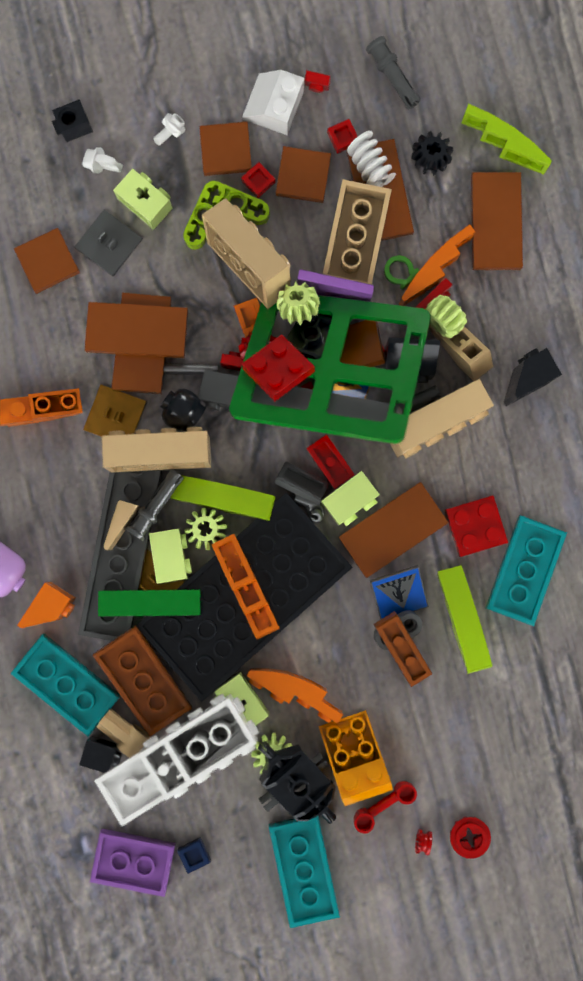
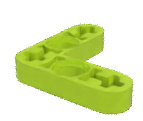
M210 181L204 186L183 233L184 241L190 249L194 250L202 248L206 243V234L203 229L204 224L198 218V214L202 210H209L213 207L209 204L211 200L210 191L214 192L215 189H218L220 195L214 196L213 206L225 198L229 202L233 198H241L244 202L240 208L243 217L248 222L252 221L255 225H263L269 220V206L263 200L221 182ZM248 202H250V208L255 211H258L259 208H262L264 215L260 214L259 217H255V212L250 209H248V213H245L248 207ZM196 223L198 226H200V229L198 231L200 240L195 239L194 242H191V238L189 235H194L196 233L197 226L194 224Z

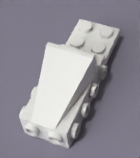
M223 693L210 701V707L202 710L200 707L187 715L189 720L180 724L177 721L165 729V735L159 739L156 735L143 743L144 748L95 779V783L121 826L163 800L166 801L172 796L175 798L180 797L189 790L188 786L195 782L197 784L204 782L215 769L219 768L222 770L233 763V758L239 754L245 756L256 748L254 745L257 744L258 737L256 735L259 731L251 719L247 721L242 713L245 711V708L238 697L234 699L231 694L225 697Z

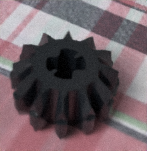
M432 131L428 132L427 137L421 134L418 142L413 144L412 149L414 152L411 155V159L416 161V169L423 167V174H426L428 170H431L433 176L437 174L438 170L443 172L446 170V164H450L452 161L453 147L448 146L449 138L441 139V132L437 134V137L433 135Z

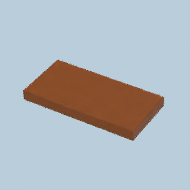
M395 140L380 141L373 149L382 148L383 151L378 157H387V161L383 166L391 164L392 169L388 174L396 173L395 178L383 186V188L392 189L381 241L413 235L414 230ZM347 152L352 181L366 184V181H363L361 177L362 173L358 172L357 165L353 163L352 156H349Z
M472 172L471 210L472 227L475 230L472 238V270H521L523 268L521 172Z
M122 293L121 304L171 307L172 298L168 296ZM115 354L112 390L162 394L166 357Z
M89 302L85 351L88 353L185 358L188 308Z
M419 482L338 538L365 578H368L449 522L423 484Z
M136 625L93 653V657L149 737L192 709V705Z

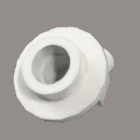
M167 113L162 120L165 128L153 139L160 146L172 134L176 138L185 132L183 119L175 113L173 115Z

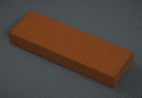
M395 611L373 624L411 687L432 675L431 670Z

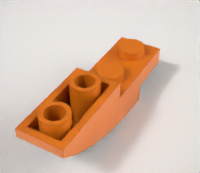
M79 388L28 394L29 396L0 399V426L26 425L83 413Z
M250 668L246 675L250 678L248 681L250 684L260 690L262 687L266 688L271 692L270 697L281 704L284 701L289 704L293 697L296 696L298 697L296 701L307 709L312 706L319 711L317 715L328 723L333 720L338 724L343 716L340 709L323 699L327 689L303 676L268 668Z

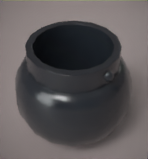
M179 389L175 393L170 391L160 405L163 409L162 419L165 424L170 428L187 432V428L194 427L206 409L200 403L198 396L188 389Z

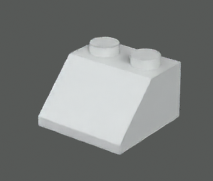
M284 70L260 73L242 119L288 135L304 93V78Z

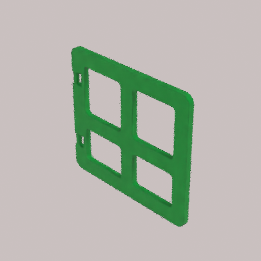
M318 295L320 300L318 314L331 315L332 320L322 357L320 359L307 358L315 368V372L308 376L315 379V384L309 406L305 410L253 403L252 397L257 383L241 367L229 407L231 416L237 420L397 444L402 442L406 435L430 325V313L423 308ZM261 302L243 362L268 345L279 311L276 304L267 309ZM352 319L380 321L407 326L401 357L396 370L340 362ZM411 335L420 336L418 346L409 345ZM344 382L392 390L386 420L379 422L328 414L327 410L334 384ZM396 403L405 404L403 414L394 413Z

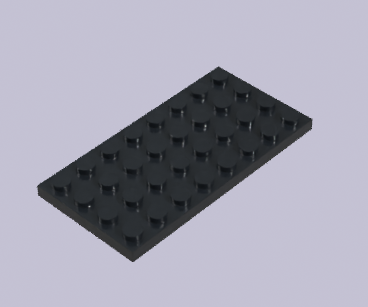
M287 493L274 503L270 521L256 519L236 536L280 629L258 640L255 638L216 555L176 589H201V615L146 616L136 625L145 638L201 702L353 568Z

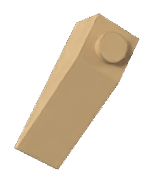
M429 325V330L435 338L440 340V344L458 367L473 381H476L493 368L490 350L465 326L457 335L447 338L436 332Z

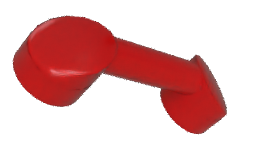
M407 781L398 782L394 786L392 793L369 808L357 810L353 818L356 830L364 834L372 831L375 825L374 817L397 801L405 805L413 803L417 798V791L413 784Z

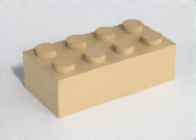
M342 179L323 274L372 285L392 189Z
M225 198L202 214L207 244L263 305L269 309L279 299V291H285V285L291 286L290 263L283 254L279 255L275 251L272 242L267 237L263 238L259 234L256 225L252 221L248 222L243 217L240 208L235 204L232 205Z
M478 379L411 413L404 440L397 444L390 443L397 458L404 455L406 459L418 453L422 449L421 445L426 444L427 447H430L444 438L443 434L448 433L451 436L467 426L466 422L469 421L473 425L488 416V410L494 405L481 380Z
M189 427L187 432H177L175 428L161 429V433H151V430L141 429L135 430V434L125 435V431H110L108 436H102L103 467L111 473L211 468L210 437L207 431H202V427Z

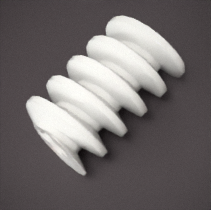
M366 131L350 143L347 152L349 156H352V161L357 165L358 172L362 173L361 177L363 181H366V184L383 187L395 178L396 173L388 174L392 169L391 164L383 166L387 161V157H378L383 150L381 147L373 149L378 141L377 139L369 141L373 132Z

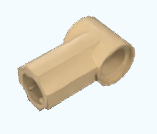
M112 709L106 713L97 725V728L116 742L117 748L129 758L141 751L144 747L143 743L150 739L147 732L135 724L131 725Z

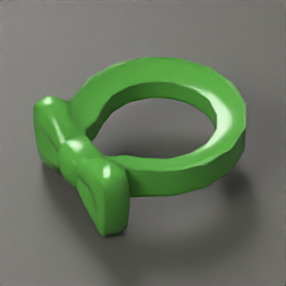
M400 255L391 257L386 262L384 268L386 279L392 284L400 285L401 290H404L420 271L418 268L414 270L412 262L405 256ZM397 261L405 263L410 276L407 279L394 278L389 271L391 264Z

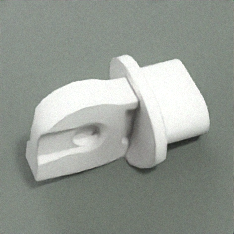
M96 147L95 150L87 149L82 162L84 168L91 169L95 174L102 172L103 169L121 172L123 167L115 158L105 155L104 150L100 147Z

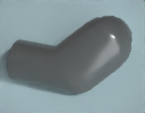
M295 494L293 501L296 504L305 506L312 522H320L324 517L321 503L317 505Z

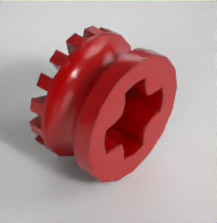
M419 829L416 835V841L418 842H415V853L419 854L423 851L425 855H429L432 847V832L423 833Z

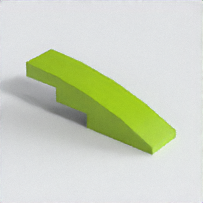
M468 103L461 123L483 131L480 141L501 148L502 151L499 158L545 174L552 160L533 141L495 115Z
M183 475L181 476L184 479L170 497V499L268 521H270L275 496Z
M462 565L438 571L437 576L445 597L444 601L467 673L491 668L493 665Z

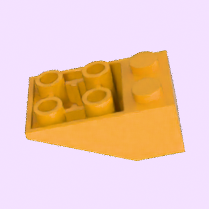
M366 710L342 718L338 724L333 721L318 726L341 799L345 806L393 790Z

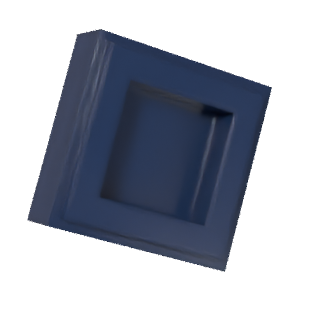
M201 837L177 849L187 874L211 863V858Z

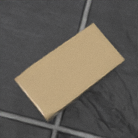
M121 500L118 501L103 547L105 550H112L125 532V527L129 526L140 506Z

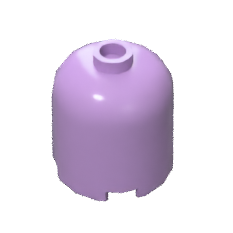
M0 542V598L7 596L12 590L18 592L26 581L22 578L26 570V564L20 555Z

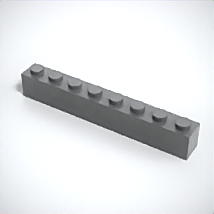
M205 370L199 391V400L205 403L206 408L220 410V407L228 408V412H230L229 407L239 376ZM256 384L252 402L305 410L309 406L313 389L295 386L274 402ZM332 393L327 413L383 422L387 418L390 403ZM396 405L394 413L402 414V409L399 405Z

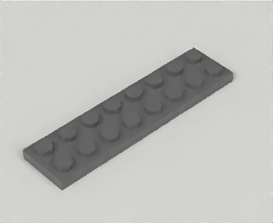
M162 470L109 473L78 635L112 641L132 628L134 616H98V591L140 589L139 586L141 584L151 527L144 535L145 540L143 542L125 530L112 550H105L103 547L118 501H125L144 508L159 487Z

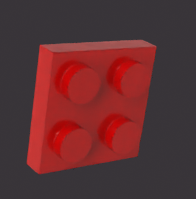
M282 334L242 363L243 370L274 402L315 372L314 365Z
M494 495L445 509L459 557L508 543Z

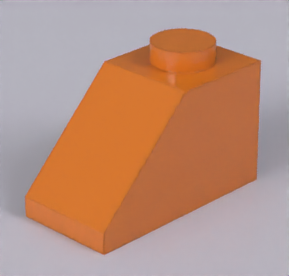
M45 582L17 626L25 628L60 620L63 617L67 618L75 607L72 603L76 597L52 582Z

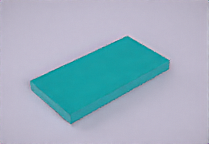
M519 515L485 608L534 626L567 532Z
M45 633L39 637L10 673L87 737L91 735L101 719L121 697L120 694Z
M319 816L309 821L289 819L269 824L268 827L290 928L339 918L340 914Z

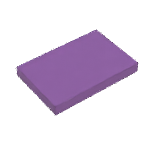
M302 269L299 270L297 279L299 285L306 282L309 287H314L317 295L370 302L374 286L371 284Z
M101 829L90 882L165 897L176 843Z

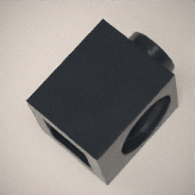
M80 99L52 110L55 116V120L52 121L57 135L62 134L66 142L93 132ZM75 119L74 123L66 125L69 120Z
M91 736L86 741L79 765L106 773L119 765L122 753L118 752L117 743Z

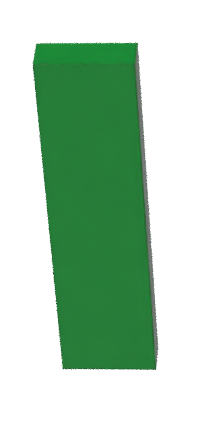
M201 589L98 591V616L201 615Z

